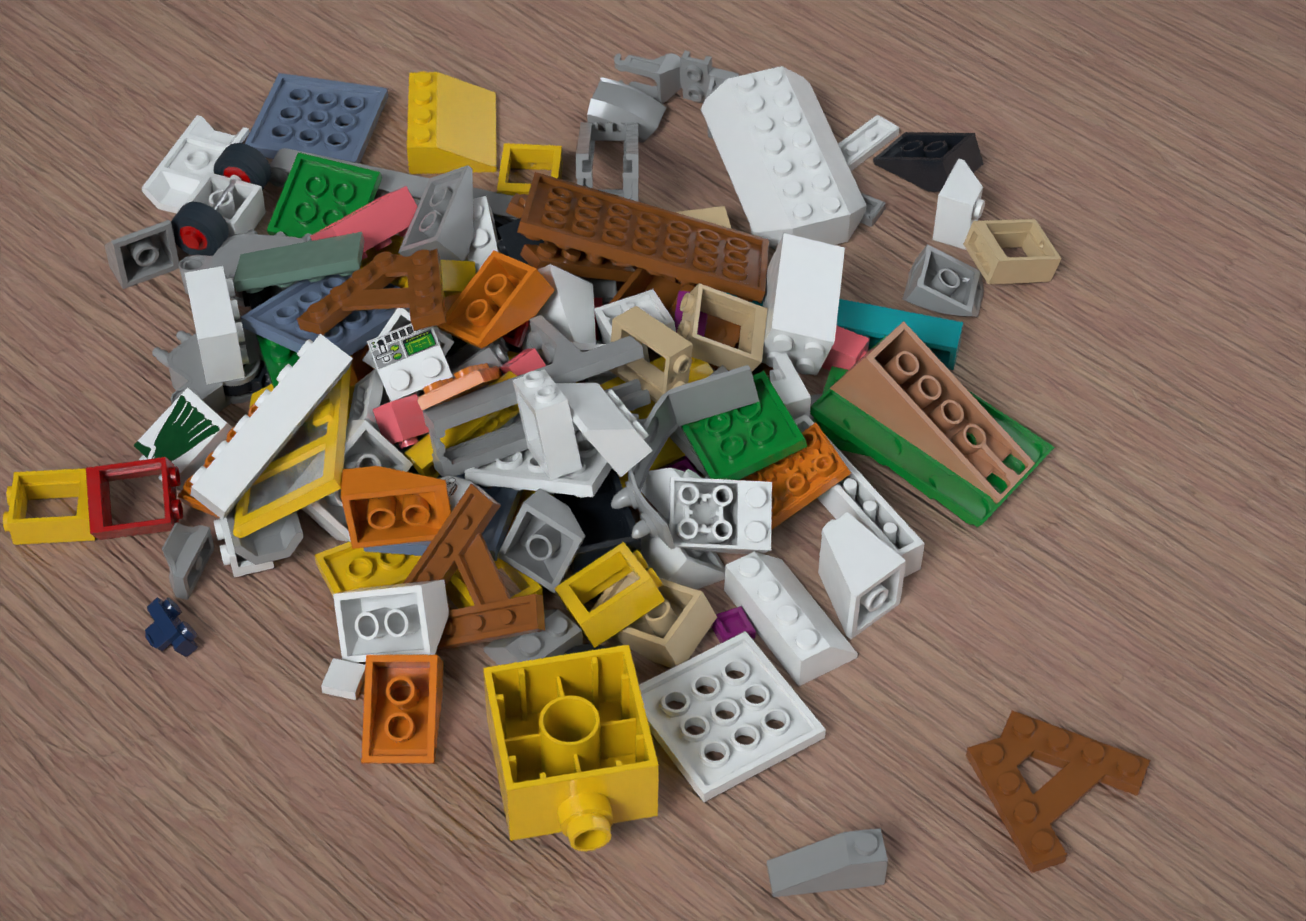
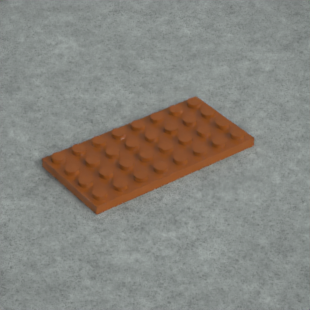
M534 173L517 233L524 234L526 238L539 241L542 239L552 242L562 249L573 248L580 250L593 258H608L615 260L621 266H636L646 269L648 273L661 276L664 274L671 276L684 284L700 283L713 289L736 295L738 298L748 302L758 301L762 303L766 289L769 239L541 173Z

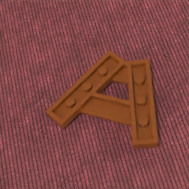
M516 193L510 201L506 213L518 219L521 218L528 195ZM545 240V244H525L520 253L525 261L537 270L551 264L579 277L626 282L635 271L632 267L619 265L615 260L604 257L593 258L583 251L573 248L562 249L554 243Z
M419 250L407 257L390 252L377 254L370 263L362 269L355 271L348 280L331 289L327 296L319 302L310 305L307 311L297 318L300 330L324 335L355 310L410 308V320L414 331L446 323L441 259L438 250ZM408 276L407 288L383 289L397 277Z
M470 484L403 583L444 579L446 587L456 570L459 569L474 606L451 610L448 604L449 616L436 651L545 631L543 595L531 594L511 598L482 536V532L501 505L474 484Z
M1013 710L999 738L968 747L966 753L967 759L1031 873L1066 861L1067 853L1051 827L1055 821L1099 782L1138 796L1150 764V760ZM1032 757L1062 768L1038 791L1032 794L1018 766L1027 758Z

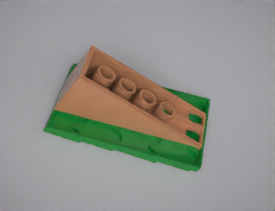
M904 321L876 343L810 406V415L844 441L848 439L876 462L883 466H888L928 498L936 499L964 522L977 528L997 510L1055 448L967 390Z

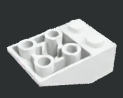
M670 477L669 530L675 547L729 554H750L754 551L764 554L771 551L772 482Z

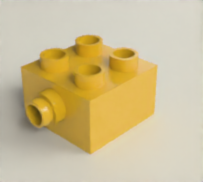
M629 644L483 668L487 722L510 841L562 832L568 837L570 845L575 850L592 851L605 846L610 841V827L613 823L658 816L659 765Z

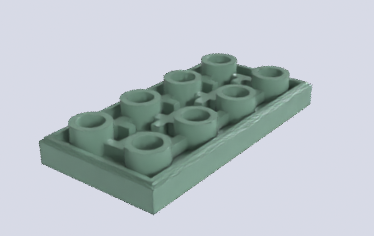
M357 232L240 254L233 280L236 292L256 293L268 286L277 285V287L284 288L301 280L308 279L309 282H317L328 275H352L361 266L365 243L363 233Z

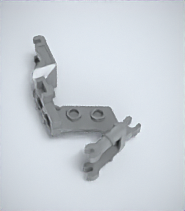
M686 50L682 57L670 53L654 60L628 55L622 61L621 54H616L614 57V65L618 71H626L654 79L657 86L631 81L629 86L644 92L661 104L665 103L681 88H683L684 99L704 103V100L726 79L739 76L738 73L712 67V57L710 56L700 60L692 58L690 51ZM708 127V137L713 139Z

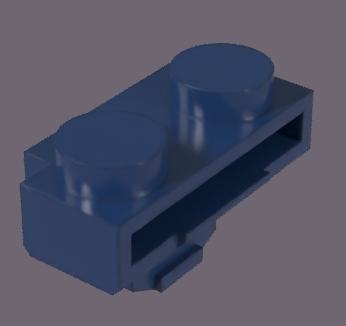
M157 597L147 606L154 622L145 629V637L152 647L163 651L172 644L173 649L185 657H188L198 648L194 641L197 633L187 622H181L178 616L182 611L172 599L166 598L163 601Z

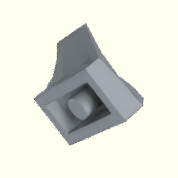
M177 522L164 543L162 551L169 566V582L175 597L188 600L214 551V544L210 527L203 525L190 527Z

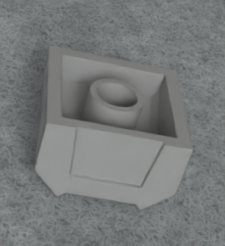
M601 77L595 93L590 99L587 122H598V131H606L607 122L613 123V131H621V123H638V142L643 143L657 129L666 107L638 89Z
M927 244L916 258L908 274L909 277L902 300L939 313L978 317L984 292L980 270Z

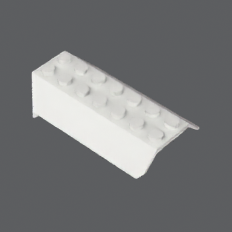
M783 66L726 79L704 100L701 111L749 221L752 235L769 239L768 247L773 249L777 248L784 233L832 245L848 242L866 212V203L810 83L804 77Z

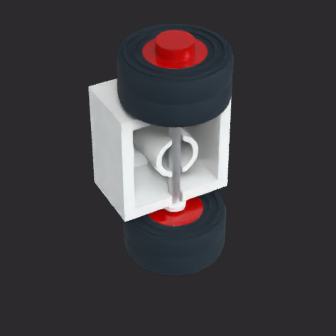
M233 143L227 146L214 164V173L207 172L171 220L175 243L190 255L214 256L227 238L237 234H246L251 229L254 230L265 215L262 190L269 182L272 171L268 160L254 147L243 143Z

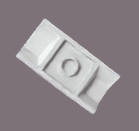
M197 115L142 186V192L158 209L177 214L207 172L214 173V164L224 149L233 143H243L249 134V128L243 127L236 135L215 131L202 116Z

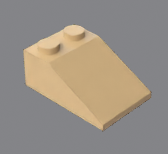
M631 572L607 588L591 611L639 578L634 572ZM659 578L663 585L658 589L665 601L619 631L612 638L624 645L629 644L632 650L652 662L674 668L690 658L717 616L702 591Z

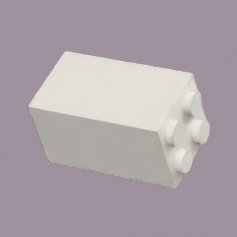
M786 233L783 234L767 268L766 289L762 307L768 310L761 363L773 367L774 356L787 353L798 373L805 375L818 374L835 342L844 247Z

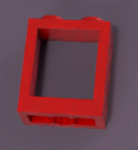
M166 457L86 468L90 534L97 539L105 540L171 531L175 523H179V519L183 518L182 502L180 499H177L176 487L181 484L180 472L178 467ZM162 474L165 518L112 525L109 481Z

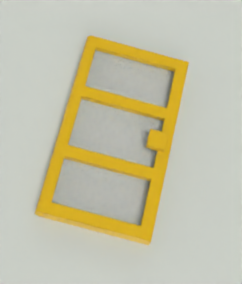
M351 365L236 504L233 535L235 537L243 538L341 489ZM272 384L251 395L249 409L266 389L271 392L273 391Z

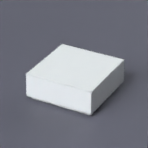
M333 658L321 685L322 693L356 700L365 680V665Z

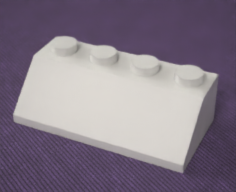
M754 551L725 565L724 591L736 607H743L757 634L798 686L858 657V653L782 559Z

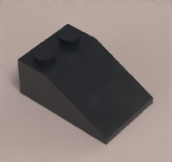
M904 132L873 159L874 165L928 192H941L958 159L964 160L973 174L983 165L975 133Z

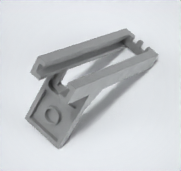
M581 122L576 150L577 184L593 188L595 141H624L623 189L596 190L638 201V123H621V131H613V123L607 122L606 131H598V122Z
M542 315L530 319L532 331L528 334L532 348L537 350L546 366L533 371L545 369L555 383H576L644 358L642 345L632 336H627L582 353ZM525 374L423 410L425 425L429 429L433 448L432 458L434 467L442 477L457 476L472 467L476 469L495 462L496 459L500 460L516 454V452L528 449L522 421L445 449V445L440 440V438L445 436L446 429L518 404L513 380L523 377ZM638 379L604 390L607 393L612 389L629 411L651 403L649 391L647 389L641 390ZM573 422L574 431H578L579 428Z

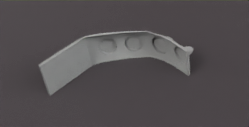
M749 365L670 389L660 397L647 419L637 420L649 434L644 440L653 451L628 471L629 481L625 482L626 487L615 494L611 502L612 508L615 509L633 505L634 509L638 508L640 510L641 521L634 525L631 534L632 538L638 539L646 535H650L653 538L658 535L671 550L675 549L668 524L641 494L649 469L668 437L679 426L759 402Z

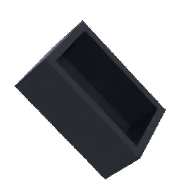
M613 468L594 497L581 498L569 494H550L569 506L585 535L570 565L573 575L622 542L627 545L632 553L636 550L641 553V538L634 539L631 535L635 521L630 507L615 509L611 506L614 495L623 489L618 473Z

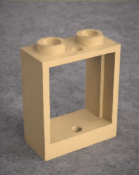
M1036 219L973 221L963 243L988 284L1051 282L1061 261V257ZM1022 247L1028 257L1007 258L1002 248Z
M699 283L690 293H686L681 301L680 311L683 312V316L677 333L693 343L691 357L719 367L723 365L727 370L749 365L752 372L762 362L768 309ZM700 311L740 325L738 349L697 335Z
M637 306L613 318L611 342L632 336L641 345L643 343L663 356L666 362L664 372L643 358L609 370L625 382L638 379L641 390L647 389L650 399L655 403L670 389L688 384L692 364L693 343Z

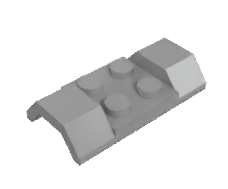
M278 453V455L273 459V461H275V460H277V459L280 458L279 453ZM284 471L251 487L248 514L290 493ZM236 505L226 516L235 553L255 565L290 557L303 539V532L296 511L243 538H237L233 535Z

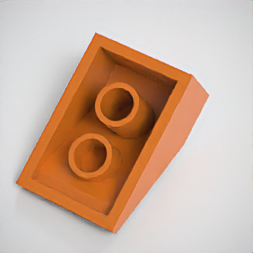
M493 250L447 311L446 323L439 324L437 327L482 349L536 316L555 290L535 267Z
M381 466L342 469L341 499L352 549L431 541L452 512L446 480Z
M366 655L362 764H435L443 696L444 662L438 655Z

